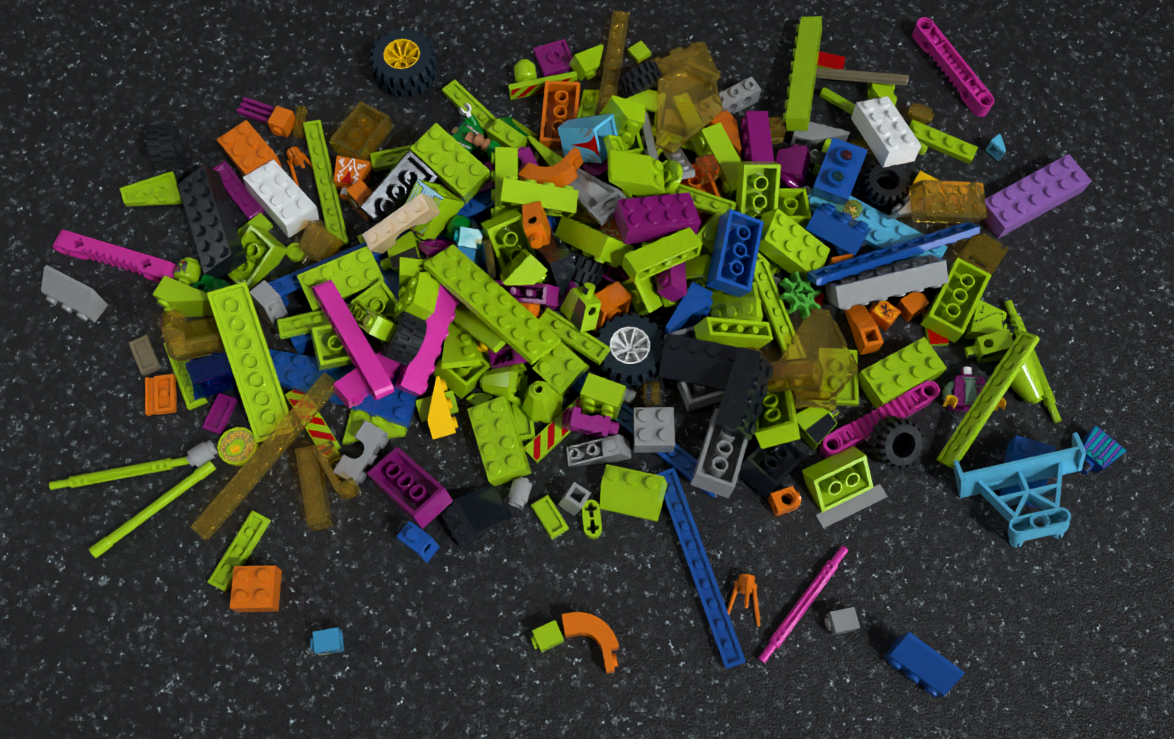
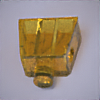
M310 220L298 245V248L306 253L301 263L305 266H310L315 261L319 262L333 256L344 244V241L319 223Z

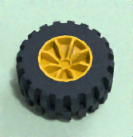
M396 29L394 32H387L385 36H380L378 38L379 41H375L369 54L373 77L379 88H383V91L388 94L391 92L392 96L396 97L398 95H401V97L412 95L413 97L417 95L416 93L426 91L425 88H429L433 84L432 81H435L436 73L438 72L437 59L432 42L425 35H421L420 32L415 30L412 32L411 29Z

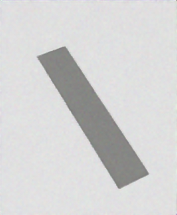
M878 484L874 488L816 516L822 527L825 528L888 496L882 486Z

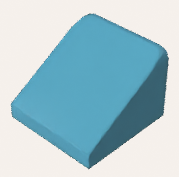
M1001 134L993 138L985 149L997 161L1002 158L1006 151Z

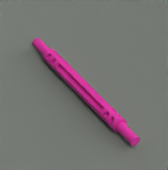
M841 546L833 558L826 562L802 597L768 640L770 643L758 657L759 661L765 664L776 648L779 649L791 630L838 569L837 565L848 552L846 547Z

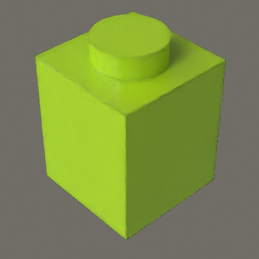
M556 620L532 630L534 636L531 637L534 648H539L541 653L564 643Z

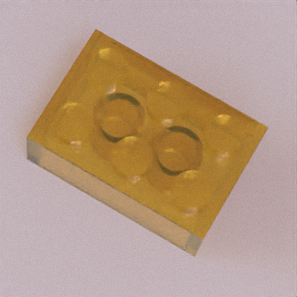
M360 101L331 137L330 142L334 152L343 157L368 161L371 158L370 153H374L393 129L390 116Z

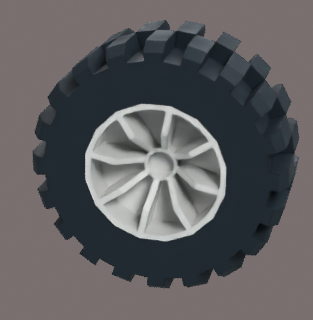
M624 313L622 317H618V315L613 316L611 322L609 320L605 321L603 328L600 327L595 338L609 346L611 351L600 365L595 362L594 365L598 368L597 372L600 377L605 376V379L626 386V389L631 390L632 386L639 389L642 388L643 383L645 385L652 383V378L656 379L659 376L662 350L665 342L663 339L664 334L662 330L658 331V325L655 322L650 323L649 318L645 316L640 318V314L634 313V316H629L628 313Z

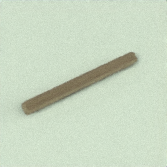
M817 68L816 78L894 85H907L909 81V75L830 68Z

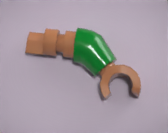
M470 131L465 137V140L476 147L480 146L481 150L485 152L484 154L488 156L489 161H491V152L495 153V147H501L497 141L488 138L484 139V136L480 133L475 135Z

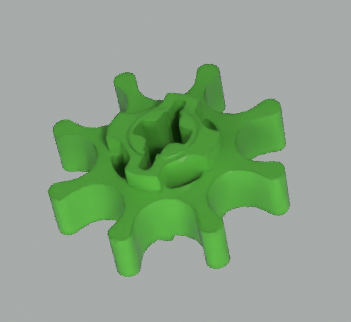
M796 271L790 275L792 282L788 278L779 282L785 288L786 293L780 295L778 299H785L789 302L790 309L787 311L788 314L798 309L801 313V318L805 319L811 315L808 308L812 312L821 308L814 301V298L822 292L821 290L814 291L810 287L811 281L807 278L802 281L799 277V272Z

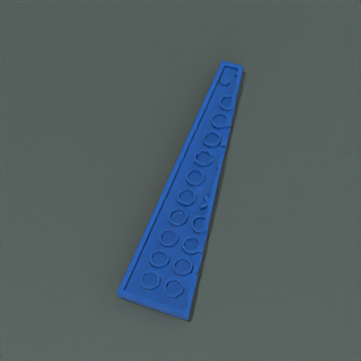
M201 337L194 352L195 356L232 369L223 341ZM269 349L281 386L328 400L337 405H345L334 393L333 384L354 370V364L319 371L316 357ZM397 374L391 381L394 387L393 393L379 400H374L372 395L369 394L361 404L350 409L355 411L361 410L367 412L370 416H379L385 418L388 422L409 428L416 406L415 401L418 399V396H413L395 388L399 374Z

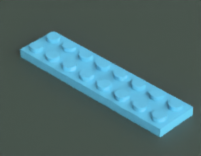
M811 192L808 195L811 215L814 214L815 210L822 203H830L840 212L848 211V206L851 208L856 206L855 210L859 213H854L852 218L869 224L868 227L872 229L864 243L877 250L924 235L896 219L888 220V215L852 196L849 197L844 206L811 194ZM942 245L940 248L929 249L922 254H914L906 259H899L897 261L900 262L929 254L942 258L948 247Z

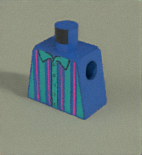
M1094 426L1086 432L1082 439L1086 456L1082 471L1079 472L1086 475L1091 470L1097 474L1122 456L1127 450L1098 426Z
M411 521L404 526L396 537L399 543L426 563L429 562L440 548L430 535Z

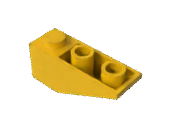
M440 376L436 377L427 420L433 439L456 433L455 428H458L456 417H451L450 409H453L450 397L446 398L444 393L445 390H448L445 379H440Z

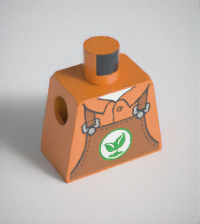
M359 179L346 190L348 201L364 219L370 221L371 218L358 207L372 191Z

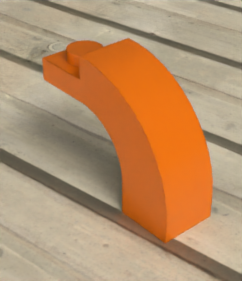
M573 147L559 163L549 167H540L529 162L518 173L520 181L532 179L536 180L537 184L544 185L545 182L554 183L555 187L562 188L567 186L578 177L576 170L583 163L580 150Z
M583 612L562 614L565 638L588 636L594 639L602 650L606 674L614 673V667L618 666L616 653L612 654L611 651L619 650V644L611 628L603 620L592 614Z

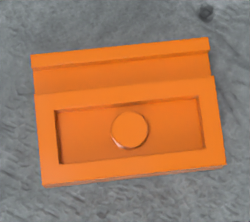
M168 374L154 376V378L145 377V414L151 416L153 414L161 415L177 412L176 376Z

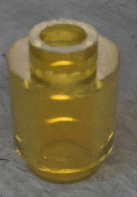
M912 103L907 116L911 120L913 119L926 125L927 122L931 123L935 113H932L933 109L920 103Z

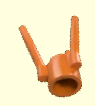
M291 147L286 152L288 157L287 163L290 167L293 181L299 187L293 165H301L302 168H305L303 163L305 160L312 169L313 166L305 153H301L298 147Z
M740 574L738 581H734V589L727 606L728 614H730L738 589H740L739 592L745 594V608H748L749 594L753 595L756 625L760 627L755 576Z

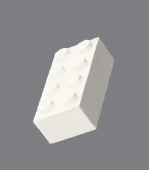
M889 97L857 102L851 119L881 166L884 168L915 161L921 144Z
M274 159L243 177L246 190L288 238L319 220L316 205Z

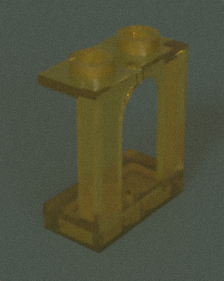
M332 440L313 449L340 497L343 500L355 497L358 494L357 492L361 490L355 480L351 477L341 482L338 475L334 473L332 463L340 460L342 455Z

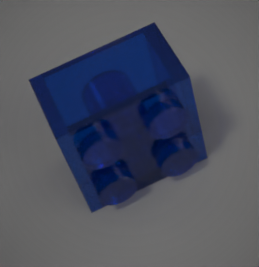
M225 352L213 353L208 357L195 358L185 363L187 381L194 400L234 389L232 370Z

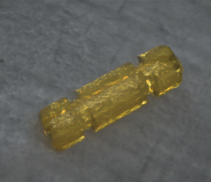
M298 105L293 135L295 138H302L304 134L303 122L306 121L307 109L305 106Z

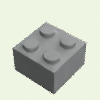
M674 407L634 408V453L674 451Z

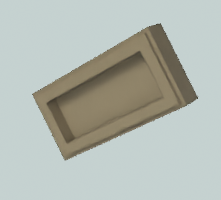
M147 335L129 342L140 373L143 376L161 369L157 355Z

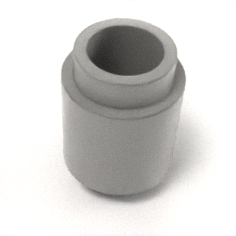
M211 440L203 441L188 450L186 458L192 467L196 465L199 468L208 460L215 458L218 450Z
M524 477L513 479L508 495L509 505L524 508L532 488L529 479Z

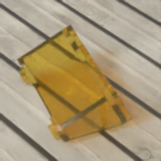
M181 311L163 312L161 331L168 354L173 360L183 361L226 352L215 317L186 322V318Z

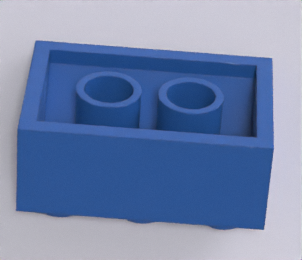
M910 632L899 636L884 657L889 661L888 664L896 670H902L907 674L906 677L911 682L922 685L925 688L924 691L932 697L945 696L965 673Z

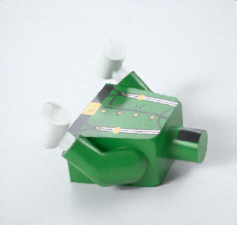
M465 103L464 106L467 112L460 107L459 113L466 115L467 118L463 117L449 135L473 156L479 154L485 157L486 154H484L485 152L481 150L480 146L476 147L465 140L470 131L475 135L480 133L484 136V131L474 114L470 113V104Z

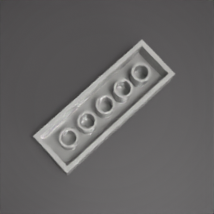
M929 254L879 266L872 270H864L857 275H849L841 280L827 282L825 284L826 298L829 303L840 310H847L853 305L863 306L873 300L884 301L890 296L901 297L911 291L922 292L927 287L939 288L942 284L949 282L946 260Z

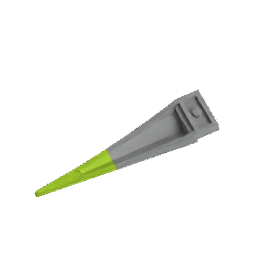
M528 136L529 141L549 166H553L563 159L533 137ZM578 168L576 170L578 177L567 186H572L574 190H579L577 201L587 214L602 226L614 217L617 201L628 198L619 189Z

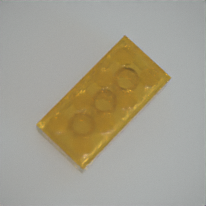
M921 180L909 186L913 222L963 223L970 221L976 223L987 218L983 183Z

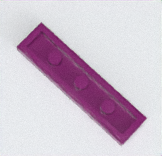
M226 161L213 168L220 172L225 191L249 221L260 212L262 214L265 213V210L246 190L243 182Z

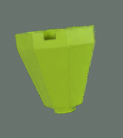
M520 363L486 371L480 378V387L483 388L484 392L496 397L505 396L511 403L523 404L521 399L524 398V392L528 389V375H524L527 367Z
M535 381L524 392L522 408L533 422L543 421V423H550L562 412L563 396L549 383Z

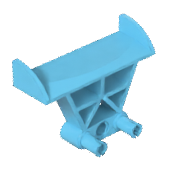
M1075 432L1072 433V448L965 473L962 472L959 461L955 460L954 473L959 496L964 498L981 494L1009 522V543L1017 548V545L1021 547L1023 541L1051 535L1058 539L1060 535V538H1062L1071 520L1069 510L1060 507L1062 475L1082 471L1086 450L1078 433ZM1057 476L1056 484L1029 489L1027 484ZM1019 485L1021 492L997 496L993 492L994 490ZM1055 496L1054 503L1046 498ZM1027 501L1043 510L1021 515ZM1019 504L1015 512L1008 507ZM1039 522L1042 523L1044 526L1038 527L1034 523Z

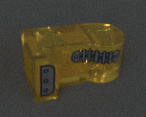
M645 382L643 384V408L662 407L659 382Z

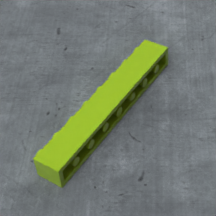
M822 16L801 17L800 24H797L798 36H795L796 48H793V59L795 60L791 61V71L793 73L789 74V84L791 86L787 87V97L789 99L785 100V110H787V113H783V123H786L787 131H808L822 34Z

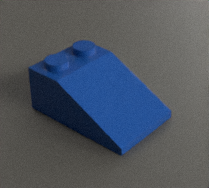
M692 282L687 290V295L683 297L666 325L664 335L695 326L701 322L703 317H708L711 311L710 307L714 301L711 299L713 292Z
M1016 435L1007 444L1004 463L1055 452L1056 446ZM1049 478L1027 483L1029 489L1046 486ZM1016 485L1000 489L999 496L1021 492L1020 487ZM1027 501L1026 505L1036 507Z

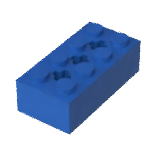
M729 209L720 216L706 286L739 298L751 292L764 221Z

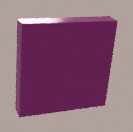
M565 39L533 48V53L543 77L573 70L569 64L573 57Z

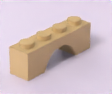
M420 193L366 231L362 236L370 251L383 254L396 245V238L403 231L415 225L426 224L441 213L433 197Z

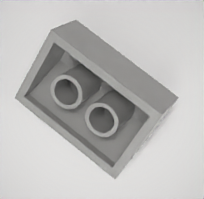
M48 265L44 267L41 292L46 296L45 300L55 306L56 304L61 305V308L70 314L72 311L75 312L76 316L85 322L90 320L95 323L108 304L94 289Z

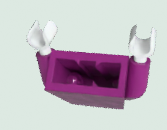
M794 144L786 149H780L776 160H774L781 164L780 182L789 188H802L801 185L805 183L809 162L816 163L819 154L818 150L813 149L810 152L808 146H800L798 144ZM803 187L806 188L807 194L811 192L810 187Z

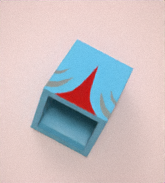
M613 114L567 120L558 127L564 156L575 147L580 150L583 162L602 163L608 157L603 138L607 135L618 136Z

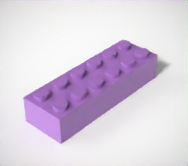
M1068 154L984 199L976 212L994 235L1000 238L1082 193L1092 180Z

